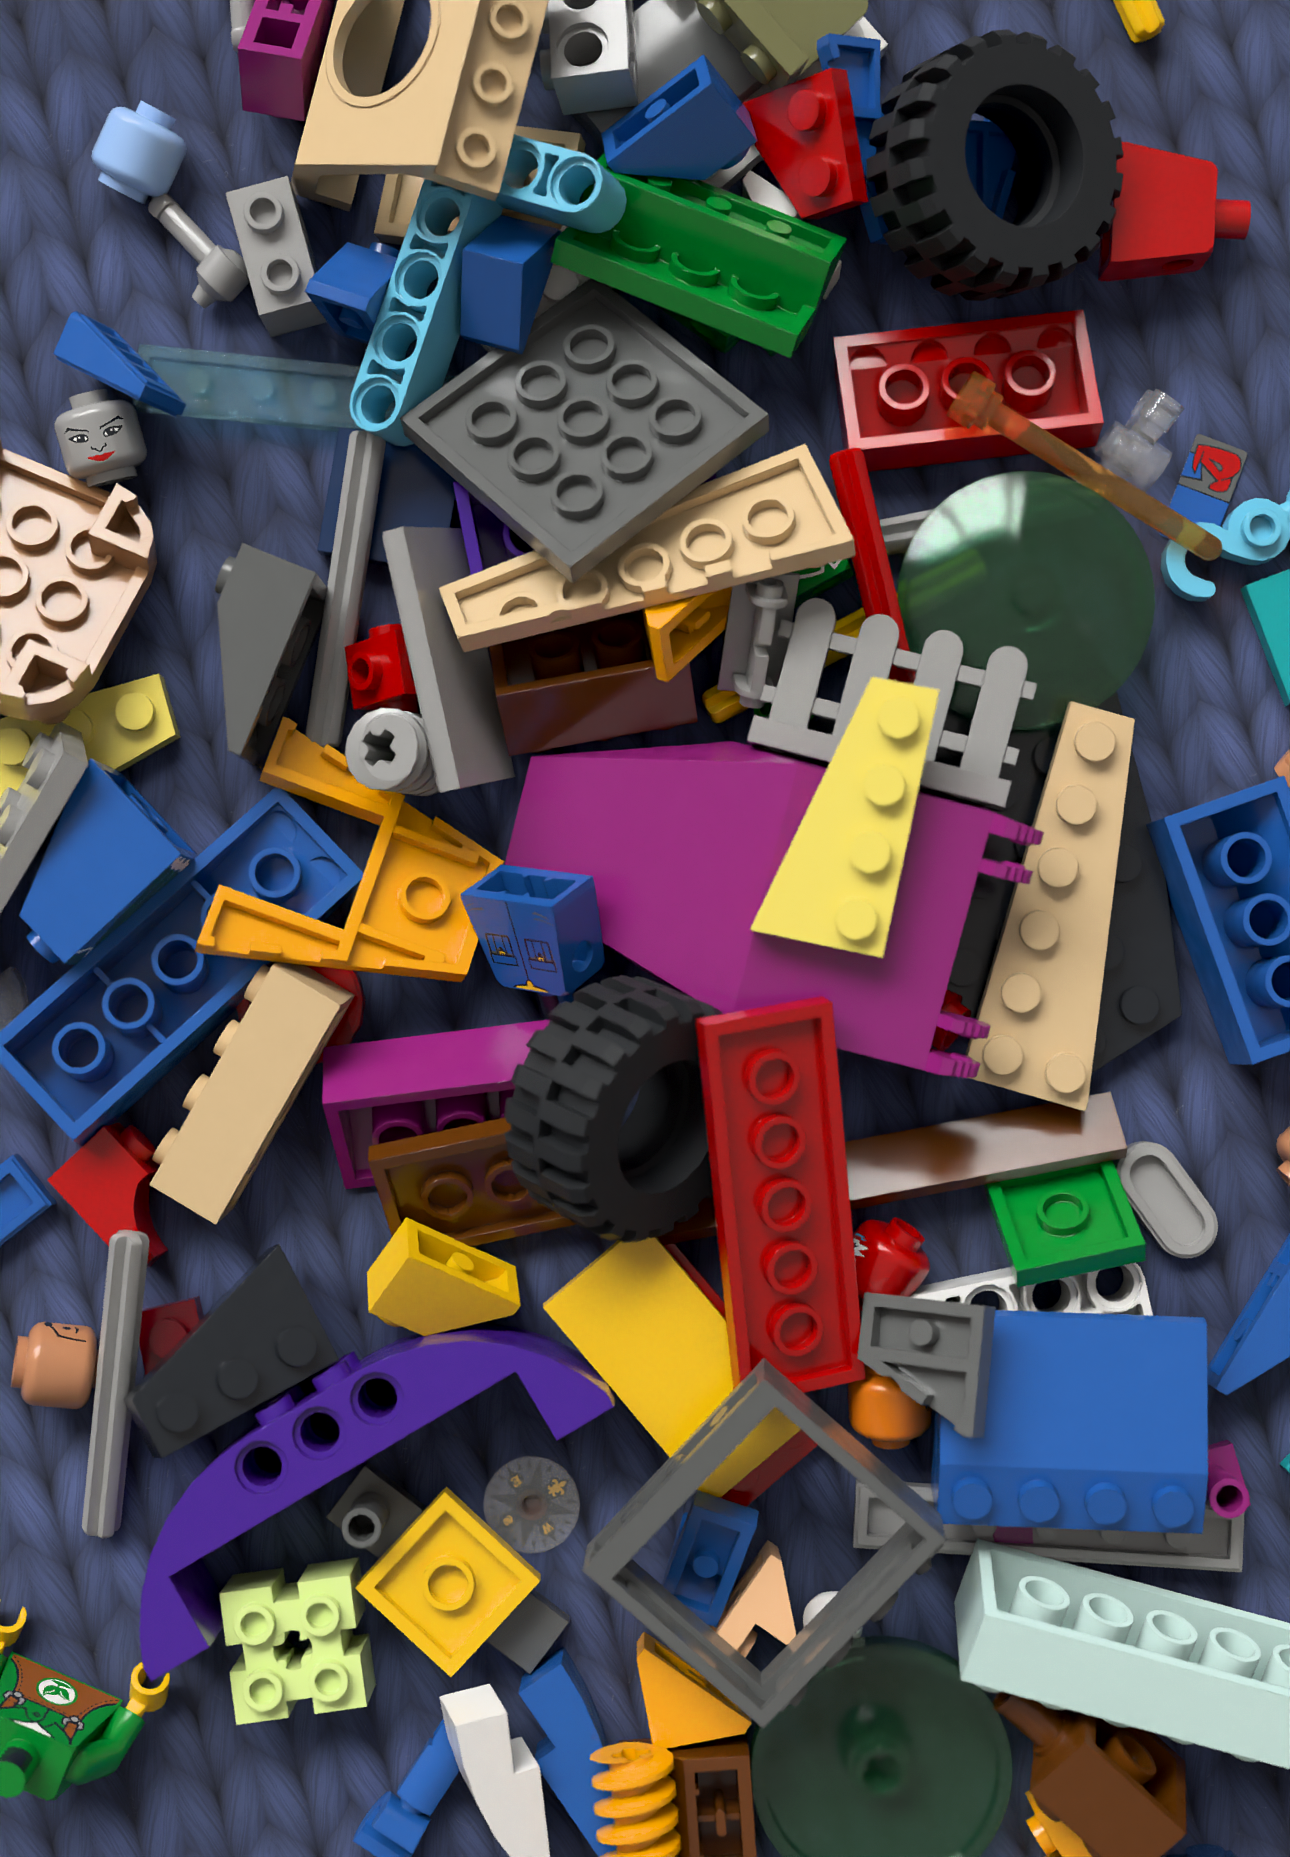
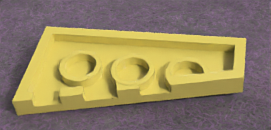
M871 677L750 930L883 958L939 690Z

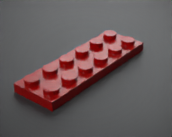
M824 996L696 1019L733 1390L763 1358L803 1393L866 1379L864 1363L858 1359L861 1320L833 1003Z

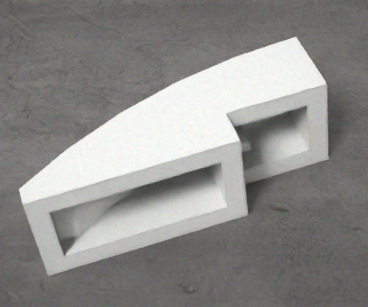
M486 1684L439 1696L447 1737L459 1771L495 1838L510 1857H550L540 1767L522 1737L510 1739L507 1712L491 1685Z

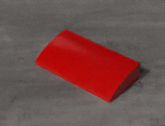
M1084 310L833 337L834 369L843 450L860 448L864 453L868 472L1096 447L1104 421Z

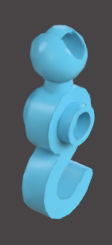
M1290 490L1286 501L1280 505L1269 499L1261 498L1244 501L1227 516L1222 527L1214 523L1205 522L1185 526L1167 542L1161 554L1160 569L1167 586L1174 594L1187 601L1203 602L1214 595L1216 587L1213 582L1194 576L1188 571L1185 564V554L1190 547L1203 546L1222 558L1244 565L1257 566L1269 562L1285 549L1290 539Z

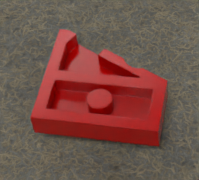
M829 68L743 102V105L750 113L757 142L754 143L755 147L802 219H820L868 202L847 70Z

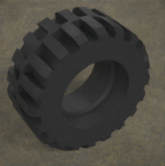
M1009 29L994 30L980 37L975 35L916 65L903 75L902 83L892 88L881 104V112L885 116L873 122L869 145L876 147V155L866 159L867 182L875 181L877 196L870 198L875 218L882 215L889 230L883 234V237L893 253L902 250L908 257L903 263L905 268L918 279L932 276L930 283L932 288L948 296L960 293L965 300L984 301L994 297L1000 299L1059 280L1074 272L1078 263L1087 261L1100 244L1101 239L1098 235L1109 231L1115 217L1116 208L1110 204L1111 200L1121 195L1123 173L1117 172V160L1123 158L1121 136L1114 138L1110 124L1111 120L1116 119L1111 104L1108 100L1101 102L1095 91L1100 84L1087 68L1078 71L1073 66L1076 60L1075 56L1058 44L1046 49L1047 40L1040 35L1025 31L1016 36ZM974 113L996 124L1009 138L1018 155L1023 175V196L1019 212L1013 224L1000 219L984 205L969 178L965 159V141L968 126Z
M625 975L610 977L601 981L600 984L593 983L573 993L575 1001L572 1003L567 1001L560 1003L547 1015L550 1022L543 1031L535 1030L526 1044L530 1051L523 1065L517 1063L511 1081L516 1086L513 1098H506L504 1114L506 1122L511 1124V1130L504 1134L508 1155L513 1159L511 1162L513 1171L520 1185L528 1189L530 1197L541 1205L605 1239H617L623 1243L639 1242L648 1239V1237H658L674 1230L675 1221L678 1223L688 1221L700 1211L698 1204L704 1198L713 1197L696 1019L723 1013L709 1004L643 977L630 978ZM640 1089L636 1104L621 1128L625 1113L635 1094Z

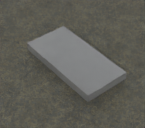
M400 527L383 532L382 538L437 789L441 793L515 777L497 703L488 649L484 647L463 652L439 591L440 587L471 575L461 528Z

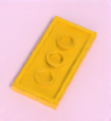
M648 1237L646 1240L627 1243L618 1240L543 1303L545 1311L669 1457L676 1452L733 1391L726 1319L657 1237ZM774 1407L697 1490L721 1498L801 1429L779 1409Z

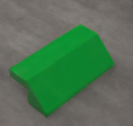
M604 152L597 162L615 177L624 188L627 199L625 212L613 228L602 233H589L567 226L556 238L551 263L791 358L811 327L848 238L701 180L614 173L606 162ZM595 184L589 185L584 190L581 203L591 197Z

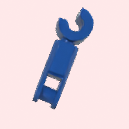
M444 1718L436 1728L433 1738H429L399 1784L397 1793L394 1794L388 1791L383 1794L368 1811L354 1835L353 1842L376 1857L413 1856L431 1821V1818L427 1815L431 1816L459 1772L447 1737Z

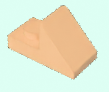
M769 1540L766 1541L730 1594L718 1626L709 1625L710 1628L744 1657L747 1656L757 1638V1632L752 1630L755 1624L786 1645L796 1637L779 1549Z

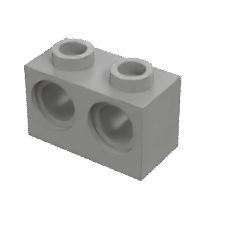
M549 0L541 29L543 34H549L550 49L540 50V68L544 88L546 91L555 90L563 115L639 105L633 0ZM594 62L593 64H591V65H589V66L581 67V66H583V65H585V64H587V63Z
M288 176L226 192L258 314L270 336L275 337L326 323V319L305 293L309 279L318 270L300 205Z

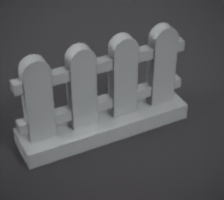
M812 598L805 601L797 611L795 622L781 621L778 637L790 641L777 687L764 684L760 700L761 702L772 704L769 719L754 715L747 739L751 746L829 766L871 677L888 680L892 666L917 672L913 685L939 690L919 790L1003 811L1011 781L998 777L1002 764L1015 767L1020 749L1007 746L1019 699L1033 701L1037 687L1036 683L1024 681L1028 663L1022 651L1012 646H1004L995 650L989 658L986 671L961 665L963 656L962 641L955 633L948 630H939L932 633L925 641L922 655L897 649L899 642L898 625L891 617L884 614H875L868 617L860 628L858 639L834 633L836 625L835 611L829 602L820 598ZM829 650L853 656L841 703L816 698ZM955 682L981 689L968 736L943 730ZM811 715L834 720L835 725L832 735L808 729ZM938 747L963 753L960 768L935 762Z

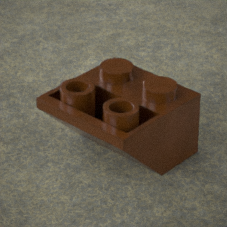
M747 1733L667 1748L674 1758V1768L668 1775L676 1781V1796L670 1802L678 1808V1823L674 1829L680 1834L681 1850L676 1854L677 1857H757ZM651 1738L618 1741V1743L642 1742L652 1744Z

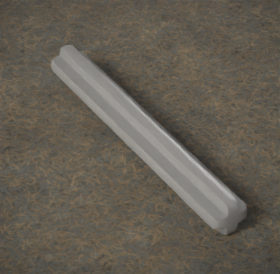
M361 430L352 431L349 436L305 736L312 742H316L322 747H325L326 744L333 748L338 747L342 740L350 687L344 647L356 643L386 446V441L383 438Z
M129 1229L118 1230L117 1234L112 1235L109 1241L82 1518L84 1533L88 1536H98L100 1538L112 1537L114 1532L121 1526L132 1418L123 1399L135 1387L149 1250L148 1236L143 1232Z

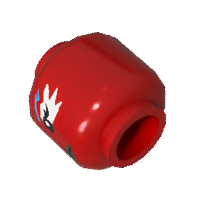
M893 1217L890 1223L870 1219L863 1222L853 1234L859 1309L861 1311L863 1308L864 1292L911 1297L929 1274V1258L921 1248L925 1239L917 1229L906 1221L897 1217Z

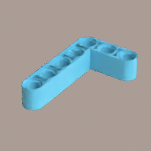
M518 135L513 137L500 191L495 201L424 179L351 393L349 408L351 417L356 425L395 446L414 444L404 435L400 418L442 388L460 336L462 249L501 215L503 208L589 233H602L613 228L625 212L627 199L625 190L619 181L594 158L584 153ZM538 168L534 180L528 186L523 187L528 174ZM595 184L591 197L579 204L583 191L589 185ZM460 216L456 228L447 234L451 222ZM438 278V284L434 292L426 297L427 289L431 282ZM417 339L413 354L405 359L409 345ZM395 400V410L391 417L385 421V412L388 406Z

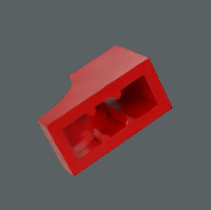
M120 1123L104 1126L47 1180L108 1246L112 1235L117 1234L118 1230L129 1229L145 1233L149 1238L147 1268H149L168 1250L153 1226L149 1211V1184L159 1168V1165L152 1161V1156L156 1149L150 1140L134 1126L129 1125L125 1129Z

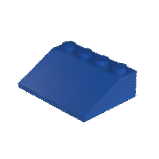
M995 1310L984 1438L962 1436L954 1430L955 1425L935 1411L931 1489L934 1509L941 1514L943 1524L1203 1534L1208 1482L1207 1322L1205 1317Z

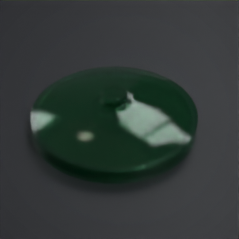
M1034 471L1009 472L983 478L956 491L940 503L925 519L909 544L900 566L896 584L897 598L910 652L922 655L927 638L939 630L951 631L961 639L963 644L961 665L986 671L992 653L1004 646H1012L1023 652L1028 663L1024 681L1036 683L1037 687L1033 701L1019 699L1011 730H1035L1060 725L1063 722L1068 702L1072 701L1096 708L1112 696L1128 679L1141 659L1149 640L1155 610V589L1149 560L1140 539L1125 517L1109 501L1083 484L1058 475ZM955 682L949 707L973 720L981 689Z
M894 1636L853 1638L850 1650L835 1667L827 1669L823 1666L808 1682V1690L796 1708L790 1704L782 1713L779 1712L764 1728L757 1723L755 1725L750 1749L752 1793L758 1817L773 1846L782 1857H979L990 1844L1001 1825L1007 1810L1012 1786L1010 1744L1001 1717L993 1709V1700L987 1691L973 1683L961 1681L959 1662L933 1646L920 1641Z

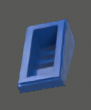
M77 311L70 314L53 353L57 356V360L143 403L175 417L177 414L182 416L186 403L115 329Z

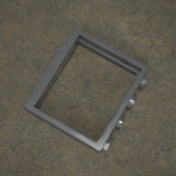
M763 1358L587 1545L583 1572L759 1726L764 1728L779 1712L782 1713L790 1704L795 1708L808 1690V1682L823 1666L831 1669L846 1656L853 1643L852 1636L869 1619L872 1622H877L890 1611L898 1598V1589L914 1572L922 1575L932 1568L931 1558L944 1546L943 1542L946 1540L941 1514ZM776 1407L906 1523L761 1672L638 1565L632 1557L771 1410Z

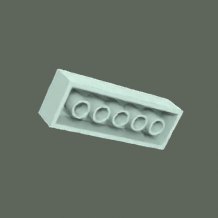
M977 1538L954 1601L961 1681L973 1683L988 1692H1006L1032 1699L1051 1709H1069L1102 1718L1114 1726H1132L1165 1735L1180 1744H1198L1228 1752L1243 1761H1261L1290 1769V1623Z

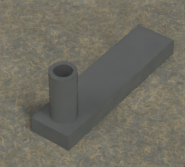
M367 1461L326 1518L342 1530L344 1539L351 1546L366 1548L376 1557L380 1558L427 1506ZM533 1588L486 1641L530 1674L567 1626L570 1616Z

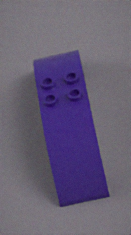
M478 1323L429 1336H423L418 1333L410 1335L374 1351L359 1360L355 1351H352L322 1369V1374L312 1380L315 1387L304 1393L298 1383L265 1403L266 1407L254 1414L258 1422L243 1431L189 1485L163 1525L149 1558L141 1593L139 1639L142 1664L151 1681L155 1680L210 1647L223 1628L220 1590L201 1559L203 1556L515 1371L556 1441L613 1408L615 1405V1392L584 1355L551 1337L517 1327ZM383 1378L389 1381L395 1387L397 1397L385 1398L379 1395L373 1388L372 1379ZM317 1412H324L333 1416L340 1430L332 1431L323 1427L318 1420ZM262 1446L275 1450L280 1456L282 1463H275L265 1456Z

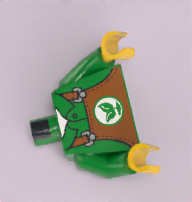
M22 1606L15 1625L9 1627L0 1625V1796L11 1798L21 1794L22 1791H26L46 1801L56 1800L72 1784L82 1785L109 1776L117 1770L145 1725V1721L142 1719L144 1713L156 1711L165 1704L169 1691L170 1673L168 1672L165 1675L162 1683L157 1688H143L141 1684H143L147 1673L143 1668L142 1662H140L131 1674L130 1701L124 1708L121 1707L122 1699L13 1651L7 1659L6 1656L2 1655L5 1647H9L17 1641L26 1621L27 1612L25 1607Z

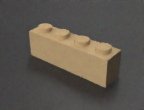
M277 962L271 968L265 964L262 965L245 991L244 998L252 1003L240 1023L233 1019L226 1026L213 1049V1053L221 1058L211 1076L200 1075L183 1102L182 1106L189 1110L190 1113L180 1131L171 1128L156 1149L152 1161L160 1166L149 1185L215 1225L233 1210L320 1058L323 1048L326 1047L355 995L305 965Z

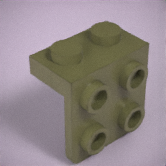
M694 0L704 21L716 33L724 34L741 53V59L753 77L764 85L768 84L772 90L794 83L819 59L817 53L818 39L828 33L845 35L863 18L868 10V0Z

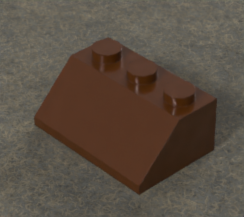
M642 609L489 646L496 698L509 756L529 752L541 753L562 746L590 741H607L613 737L651 730H668L678 725L698 722L690 663L668 683L657 679Z

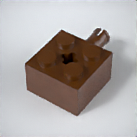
M997 1693L993 1700L994 1705L992 1708L997 1713H1001L1034 1743L1030 1793L1033 1795L1037 1806L1048 1818L1055 1822L1062 1821L1079 1836L1092 1857H1161L1187 1834L1185 1761L1156 1734L1132 1726H1114L1102 1718L1069 1709H1051L1038 1701L1010 1693Z

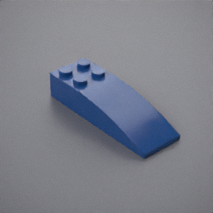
M275 787L200 853L195 860L0 1031V1063L75 1143L84 1146L104 1126L113 1124L236 1010L239 1003L245 999V991L262 965L265 964L271 968L273 964L277 963L274 961L202 954L195 951L219 884L325 922L359 886L363 872L284 789Z

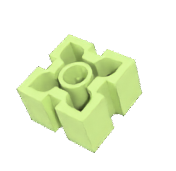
M359 1557L308 1564L299 1581L295 1583L285 1584L283 1568L232 1575L221 1590L219 1596L226 1646L243 1645V1652L229 1672L236 1725L289 1718L297 1700L313 1698L315 1714L367 1707L376 1685L369 1634L353 1636L352 1630L357 1628L366 1608L364 1596L355 1589L358 1581L362 1578ZM290 1631H299L300 1641L310 1640L311 1643H309L307 1649L297 1648L288 1641L287 1636Z

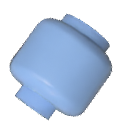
M142 100L136 112L126 107L113 108L92 150V161L101 170L98 180L145 204L148 196L158 197L164 193L167 194L187 150L184 140L171 131L176 119Z

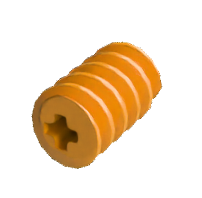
M642 1742L612 1744L593 1752L590 1755V1760L609 1764V1770L592 1776V1787L597 1790L611 1791L612 1794L611 1797L601 1799L594 1804V1814L600 1817L614 1818V1823L597 1830L596 1839L602 1844L616 1845V1850L607 1852L600 1857H677L676 1854L681 1850L680 1834L674 1829L678 1823V1808L670 1802L676 1796V1781L668 1775L674 1768L673 1754L661 1746Z

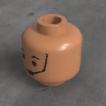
M50 1322L37 1323L30 1330L28 1337L18 1336L11 1387L21 1388V1396L29 1405L68 1409L82 1408L88 1402L91 1390L96 1385L99 1349H97L95 1331L91 1327Z

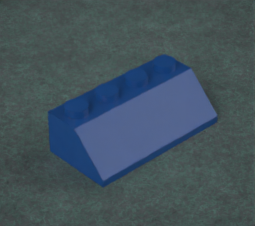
M1284 775L1146 824L1166 879L1168 896L1229 1064L1253 1065L1290 1051V789Z

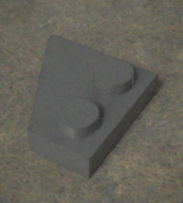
M864 1292L858 1359L879 1375L892 1378L899 1384L902 1392L921 1406H930L955 1425L954 1430L962 1436L984 1438L996 1307Z

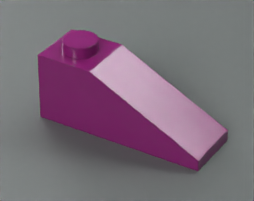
M255 0L237 48L243 111L305 121L325 51L334 0Z

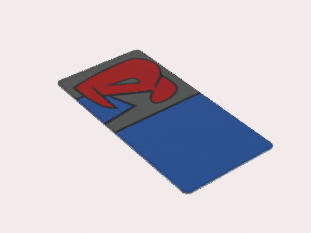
M1197 434L1160 529V535L1171 539L1185 526L1198 522L1214 523L1221 526L1245 463L1247 452L1202 434ZM1203 546L1193 547L1206 553L1211 552V550Z

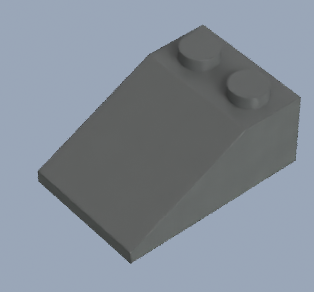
M242 543L237 557L229 556L223 563L215 586V592L221 594L217 608L227 745L229 752L248 764L262 769L321 627L327 587L316 572Z

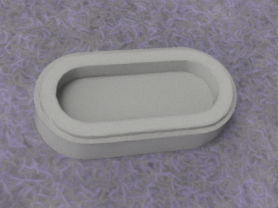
M1139 1141L1127 1145L1126 1158L1114 1160V1165L1133 1213L1154 1242L1163 1251L1179 1258H1193L1206 1252L1212 1246L1217 1236V1217L1172 1152L1160 1144Z

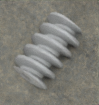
M380 708L366 713L354 724L347 737L345 756L350 772L359 783L370 789L416 796H431L440 792L437 789L421 714L400 709Z

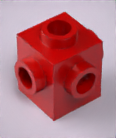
M386 624L373 627L368 630L369 639L344 647L353 710L392 708L419 714V702L401 624Z

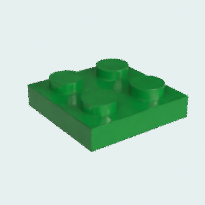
M1113 1160L984 1184V1191L1017 1288L1146 1261V1244Z

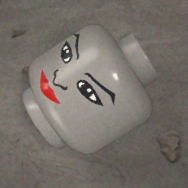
M107 389L89 391L70 397L72 410L58 416L54 424L68 474L76 479H85L88 487L106 486L137 477L135 467L145 460L147 449L134 406L124 400H109Z

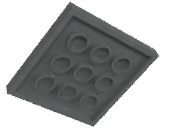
M591 278L534 319L522 355L498 348L493 349L400 418L404 435L572 583L581 578L769 432V416L767 412L612 288Z

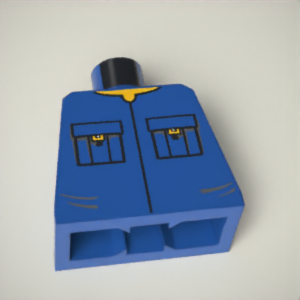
M501 864L460 894L462 903L496 980L503 987L537 992L545 1017H548L547 1015L560 1003L565 1001L572 1003L575 1001L573 993L577 992L576 988L602 968L605 956L593 876Z

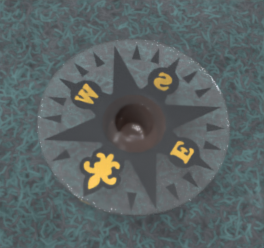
M526 1456L506 1463L493 1475L484 1496V1514L487 1524L515 1551L522 1553H541L558 1546L570 1535L579 1515V1493L572 1477L562 1466L543 1457Z

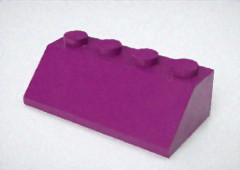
M550 1019L324 1047L322 1104L345 1189L376 1186L368 1163V1146L505 1118L506 1098H513L516 1086L511 1081L517 1063L523 1065L530 1051L526 1044L535 1030L543 1031L549 1024Z

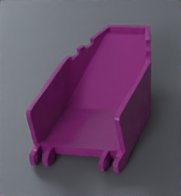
M735 741L531 756L505 865L593 876L602 941L605 947L671 989L709 1004L723 1014L824 996L833 1003L836 1048L938 1075L964 1078L977 1077L980 1063L974 1061L971 1057L931 1048L936 1026L970 1039H987L991 1025L941 1010L978 872L1018 883L1030 884L1033 871L1026 869L1022 864L1006 860L1000 862L982 857L988 834L992 833L1009 838L1011 842L1031 846L1032 844L1041 845L1044 832L992 812L985 806L918 789L883 958L750 930L828 766Z

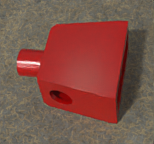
M1122 142L1123 158L1117 160V172L1123 173L1121 195L1111 200L1110 205L1116 208V214L1109 231L1101 234L1098 281L1108 282L1194 272L1200 270L1211 256L1214 238L1245 240L1251 219L1250 201L1216 199L1217 165L1207 160Z

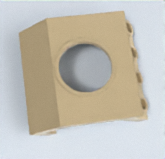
M338 0L291 179L295 195L350 211L360 174H406L495 201L500 191L549 0H429L431 6V27L425 48L408 75L396 86L382 94L381 90L405 0Z

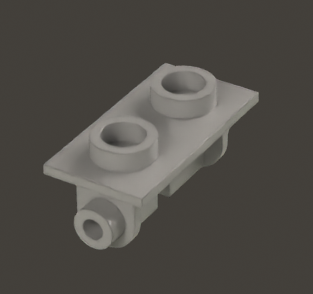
M790 572L731 588L717 690L736 691L740 695L739 703L745 707L754 709L764 707L765 703L760 700L764 684L773 687L778 685L789 640L778 637V632L782 620L790 622L793 620L799 573Z

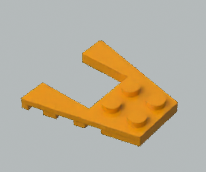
M283 717L259 781L380 826L344 929L219 884L195 951L202 954L462 982L468 973L478 937L462 903L460 894L498 866L503 865L504 861L435 816L434 820L430 819L404 801L405 795L402 793L370 789L359 783L350 772L345 755L328 744L323 748L316 742H312L307 736L296 730L297 723Z

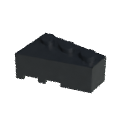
M280 1244L266 1249L248 1271L221 1296L205 1316L178 1341L123 1399L154 1458L168 1456L339 1360Z

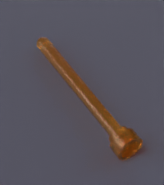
M975 370L968 377L946 416L967 429L972 424L981 430L986 426L991 427L1203 560L1212 561L1221 555L1223 545L1218 537L1002 404L1004 396L994 391L996 384Z

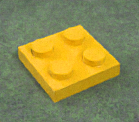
M446 1486L358 1581L355 1589L445 1673L452 1677L540 1582L541 1574Z

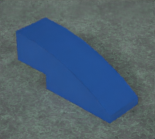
M563 1646L537 1664L530 1674L526 1672L522 1675L518 1694L547 1735L537 1743L535 1760L540 1767L541 1774L597 1856L600 1857L607 1852L616 1850V1845L602 1844L596 1839L597 1830L614 1823V1818L600 1817L594 1814V1804L601 1799L611 1797L612 1794L611 1791L597 1790L592 1787V1776L609 1770V1764L590 1760V1755L596 1750L608 1746V1741L602 1720L587 1685Z

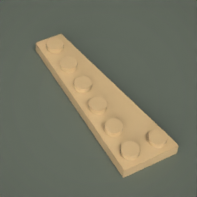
M803 444L699 485L574 583L570 582L534 550L439 588L462 650L463 652H468L806 568H818L827 563L856 555L854 539L806 444Z
M1072 701L1068 702L1032 825L1033 828L1044 832L1041 845L1032 844L1031 846H1026L1021 862L1026 869L1033 871L1030 884L1015 883L976 1016L977 1020L991 1025L987 1039H970L965 1054L980 1063L977 1077L970 1079L1082 1111H1086L1089 1099L1135 722L1133 718Z

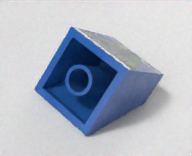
M91 758L67 800L19 916L32 929L26 937L31 945L52 964H55L60 959L64 964L76 965L195 860L198 854L121 772Z

